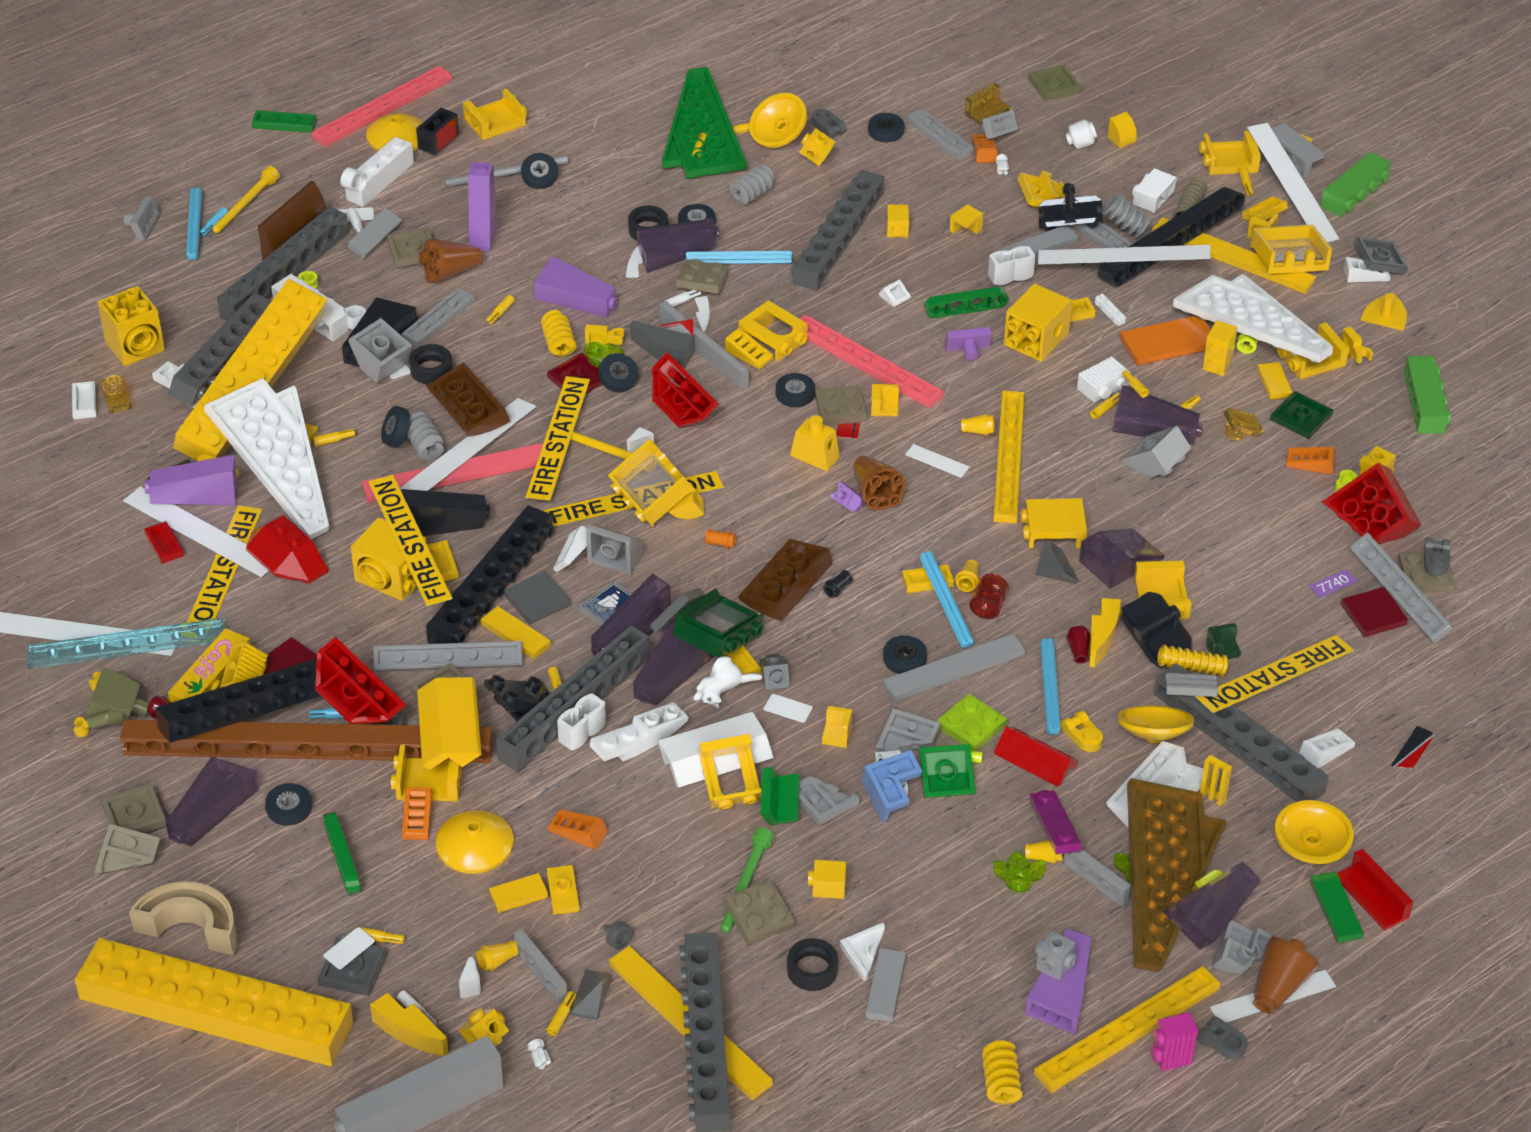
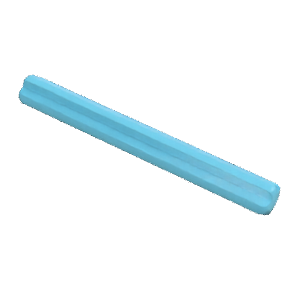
M193 187L190 190L186 244L188 260H196L199 253L202 189L200 187Z
M792 251L687 252L686 260L698 259L701 262H718L721 264L792 263Z
M931 551L923 552L920 558L921 563L960 646L964 649L973 646L974 639Z
M1043 638L1040 646L1046 729L1049 735H1058L1061 725L1054 640L1052 638Z

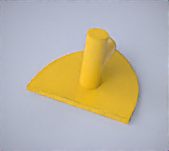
M1387 293L1385 296L1379 297L1367 305L1362 314L1361 321L1404 331L1407 312L1401 300L1394 293Z

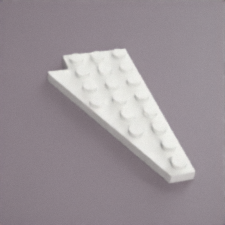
M1244 274L1232 281L1212 275L1174 298L1173 307L1181 309L1185 313L1194 314L1204 320L1212 322L1217 320L1237 326L1238 333L1249 335L1256 340L1272 344L1274 347L1288 350L1292 354L1309 358L1313 362L1320 363L1333 353V346Z
M264 378L204 405V412L296 526L310 539L328 532L329 522L296 387H289L276 394Z

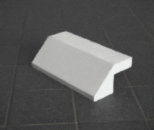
M753 712L658 740L664 764L670 765L676 788L704 780L698 754L699 744L702 742L750 733L752 740L751 753L754 764L773 758L767 735ZM737 753L713 757L717 775L741 768Z
M1162 741L1106 802L1107 806L1128 827L1127 782L1130 778L1197 792L1201 786L1203 768L1186 762L1183 747Z

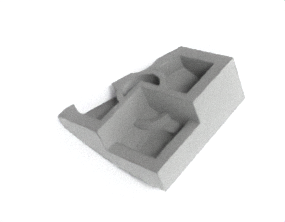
M1231 919L1228 920L1224 925L1211 967L1228 973L1242 974L1263 956L1265 946L1272 935L1260 928L1251 931Z

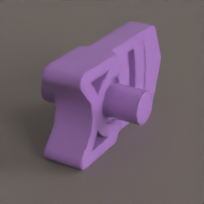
M839 481L837 492L830 495L831 498L852 512H856L862 507V497L844 482Z

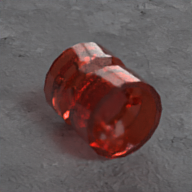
M992 573L982 575L970 600L971 611L983 619L996 618L1001 611L1003 601L1009 590L1007 581L1001 576Z

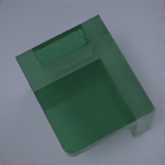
M1236 623L1208 627L1206 646L1212 655L1215 653L1219 654L1220 657L1226 655L1228 659L1241 656L1240 648L1235 640L1237 633Z

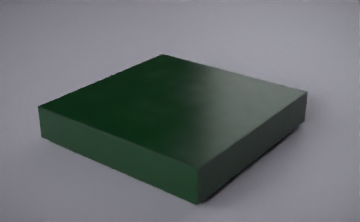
M1294 391L1271 414L1270 420L1310 439L1333 415V409Z

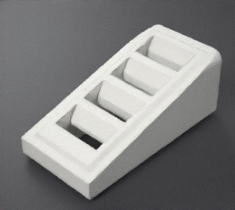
M1345 257L1343 270L1347 283L1390 281L1389 272L1382 271L1380 273L1378 270L1367 269L1362 259Z
M583 525L570 532L553 567L554 571L558 572L570 565L587 547L586 528Z
M1337 728L1303 741L1299 754L1304 756L1314 766L1320 768L1353 748L1355 742Z

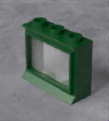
M717 588L677 612L672 635L717 658L728 656L761 635L764 628L762 624L764 614L758 615L757 612L720 595Z

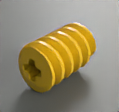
M558 310L547 312L541 319V326L550 353L558 357L572 354L576 349V342L569 319Z
M994 1041L986 1045L982 1050L985 1086L987 1088L986 1095L993 1103L1002 1105L1014 1104L1022 1098L1021 1082L1019 1081L1020 1073L1018 1072L1019 1065L1017 1063V1054L1014 1052L1016 1047L1009 1041Z

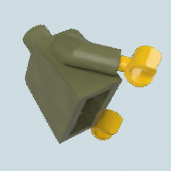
M103 666L102 672H94L92 675L93 679L88 681L91 690L94 691L85 716L88 718L85 721L84 718L77 717L74 720L76 727L73 731L77 737H84L89 733V728L94 729L104 725L123 724L124 720H128L131 712L146 716L149 702L136 698L140 685L133 681L124 671L115 672Z

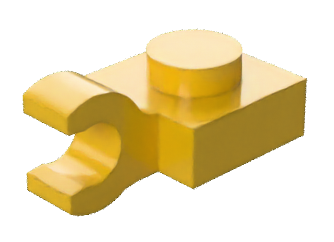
M586 324L585 347L608 348V343L623 345L624 328H614L608 331V326Z
M1352 327L1343 328L1341 340L1349 348L1348 356L1351 359L1354 358L1357 363L1362 362L1363 356L1371 361L1373 352L1370 348L1362 346L1361 336Z

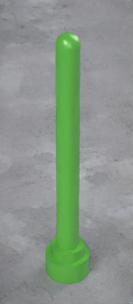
M763 827L755 829L751 838L753 849L735 892L748 888L762 852L771 846L774 834L769 829ZM728 910L721 924V931L724 933H728L734 923Z

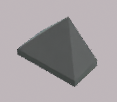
M1047 540L1043 544L1036 575L1073 584L1079 582L1063 550Z
M585 969L571 1010L572 1016L598 1020L612 974Z

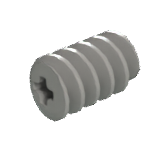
M760 164L745 173V175L729 183L730 193L741 205H746L749 201L754 200V198L759 197L760 194L772 188L773 172L767 165Z
M1120 194L1110 198L1101 211L1102 215L1110 212L1108 220L1116 217L1115 225L1122 222L1121 230L1129 227L1127 230L1128 235L1135 232L1134 239L1140 236L1149 224V216L1143 215L1141 210H1137L1135 205H1130V201L1124 200V197Z
M423 411L410 415L407 436L418 455L425 461L437 459L444 452L443 438L436 430L429 415Z

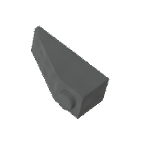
M631 321L630 330L633 342L658 360L668 352L684 368L687 366L694 354L693 335Z

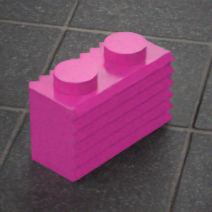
M1190 1012L1157 1019V1029L1153 1031L1154 1046L1150 1048L1153 1061L1155 1063L1158 1062L1161 1070L1164 1072L1166 1069L1171 1070V1068H1181L1182 1065L1185 1067L1187 1064L1191 1065L1198 1028Z

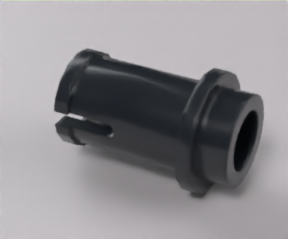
M842 570L835 578L825 582L823 587L825 594L830 598L838 597L841 594V590L852 583L853 577L848 571Z

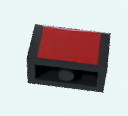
M441 107L416 128L418 148L433 155L438 153L459 135L458 114Z

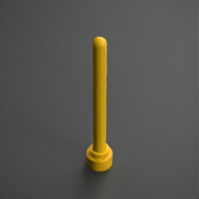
M267 166L261 172V179L213 226V232L220 233L266 185L274 184L280 178L279 172L274 167Z
M574 431L570 439L622 459H627L633 453ZM654 460L643 471L653 473L657 467V462Z

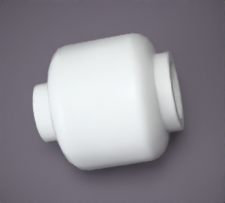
M1086 119L1070 124L1068 127L1069 133L1066 134L1069 145L1074 144V147L1078 150L1093 145L1095 138H1097L1093 123H1089Z

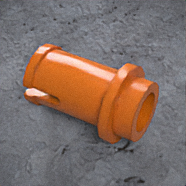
M708 529L705 534V544L725 546V549L734 548L736 534L729 530L726 533Z

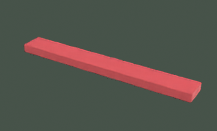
M437 66L313 131L312 138L326 147L374 122L377 118L387 115L450 82L452 74Z
M806 314L800 318L808 324L807 340L885 384L899 385V392L928 408H931L943 398V390Z
M540 443L470 458L431 489L536 467L543 444ZM426 468L393 474L399 488H401ZM378 478L362 481V488L367 503L377 501L368 481Z

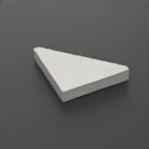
M884 923L840 940V948L863 982L868 979L884 935Z

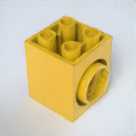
M1034 283L1006 311L1004 345L1042 362L1069 334L1072 300Z
M139 286L97 301L105 343L124 367L165 351L158 310Z
M378 517L350 547L354 578L359 583L403 601L415 590L417 585L387 521Z

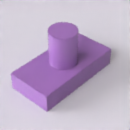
M991 328L948 331L945 339L946 351L964 350L967 360L977 359L979 356L977 348L990 346Z

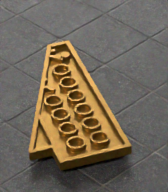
M1130 778L1127 782L1133 962L1134 968L1159 972L1167 960L1198 889L1195 882L1203 877L1226 825V820L1204 815L1203 793Z

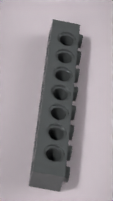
M861 170L856 177H853L850 187L844 190L841 200L837 201L834 210L828 213L825 223L819 226L816 236L810 239L807 249H804L800 259L794 262L791 269L793 284L815 291L819 289L883 195L884 176Z
M328 207L219 295L217 302L220 318L227 321L254 292L270 299L273 296L271 286L290 274L297 277L349 234L346 213L333 207Z
M254 292L173 376L168 394L190 406H193L200 400L272 301Z
M632 625L629 626L496 739L498 760L516 772L558 737L557 721L562 713L568 709L575 708L576 703L588 694H594L602 699L650 657V636Z
M1176 663L1156 678L1154 695L1169 707L1190 713L1194 717V725L1294 801L1316 800L1325 793L1329 776L1323 770L1314 766L1304 756L1295 752L1282 740L1275 737L1265 727L1256 723L1235 706L1231 705L1212 713L1195 696L1166 694V673L1191 674L1188 670H1185Z
M717 932L684 934L685 945H679L680 961H685L686 967H681V983H687V989H682L683 1006L688 1005V1011H683L684 1028H689L690 1034H685V1051H691V1057H686L687 1074H692L693 1079L687 1080L688 1097H694V1104H689V1120L695 1121L696 1132L730 1131Z

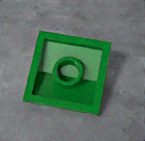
M970 744L919 748L920 768L922 770L920 777L924 798L976 794Z

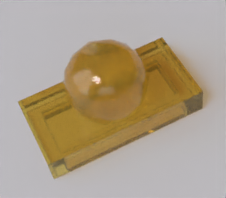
M111 375L99 380L110 414L132 409L122 375Z
M1228 408L1223 412L1228 421L1225 424L1224 431L1229 439L1240 440L1246 434L1259 437L1264 433L1254 414Z

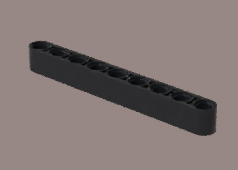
M1222 187L1128 247L1183 246L1240 210L1244 205L1245 196L1243 193L1231 188ZM1158 261L1103 262L1098 269V278L1114 286H1121Z

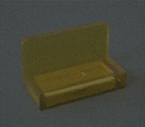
M994 82L967 97L965 101V115L982 125V119L1009 111L1010 106L999 99L1000 85Z

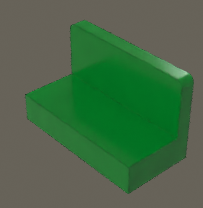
M772 767L762 768L760 814L769 825L797 822L799 820L800 776L797 773L779 776Z

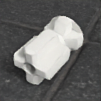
M1000 154L995 159L997 173L999 175H1007L1009 173L1008 158L1006 155Z
M535 1039L528 1044V1050L532 1051L531 1057L535 1067L544 1069L546 1065L551 1063L547 1050H543V1040Z

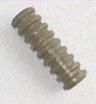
M1194 177L1189 181L1173 213V217L1178 216L1201 201L1207 189V184L1202 178Z

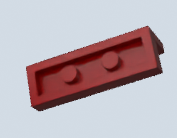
M1009 726L1005 727L994 751L995 755L1055 786L1062 784L1068 769H1075L1079 761L1035 737Z
M1363 848L1354 852L1351 866L1337 873L1343 888L1383 930H1388L1409 919L1414 901Z

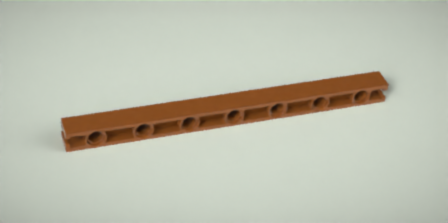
M124 720L120 736L121 743H124L122 748L123 755L394 761V755H399L400 745H405L407 758H422L420 726L237 722L170 743L159 731L157 720ZM479 727L482 755L470 763H491L493 739L491 738L492 728Z

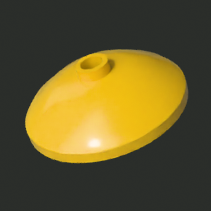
M779 93L768 97L757 106L751 116L749 123L751 136L759 145L766 148H777L790 143L802 132L806 124V106L798 96L791 93Z
M391 113L381 116L367 128V142L374 150L379 151L394 137H398L412 143L413 151L418 149L416 128L423 121L406 113Z
M1141 705L1121 710L1118 713V723L1125 730L1139 738L1147 739L1150 743H1161L1162 740L1173 739L1189 731L1194 725V717L1184 710L1173 707Z
M1303 800L1294 802L1286 806L1278 814L1275 822V837L1281 848L1292 857L1307 863L1326 864L1341 859L1350 850L1354 839L1353 826L1348 817L1335 806L1321 801Z
M469 810L452 816L442 824L436 835V851L441 861L455 871L468 874L483 873L497 868L508 859L514 847V835L509 823L501 816L485 810Z

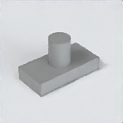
M1014 110L982 119V131L986 134L987 139L1018 130Z
M144 197L136 213L124 215L125 225L131 226L137 240L146 239L160 214L153 198Z

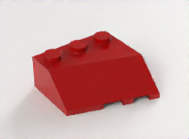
M1379 462L1322 501L1361 537L1368 532L1379 545L1404 538L1422 525L1392 470Z

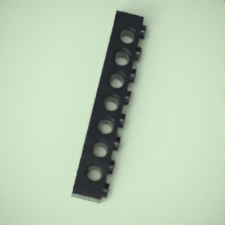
M529 505L526 506L451 595L453 599L447 600L426 625L428 643L448 644L463 643L468 633L477 627L479 620L490 611L492 604L497 598H501L506 587L515 581L521 569L528 565L531 557L539 552L545 540L552 536L554 532L552 514Z
M317 659L156 707L158 729L172 743L321 697L315 691Z

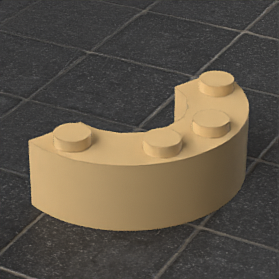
M184 881L162 885L142 896L129 911L133 932L159 938L164 930L173 925L194 923L204 928L208 950L228 955H234L237 931L231 905L222 893L206 884Z

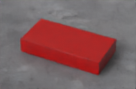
M167 521L144 528L145 535L161 564L184 556L183 549Z

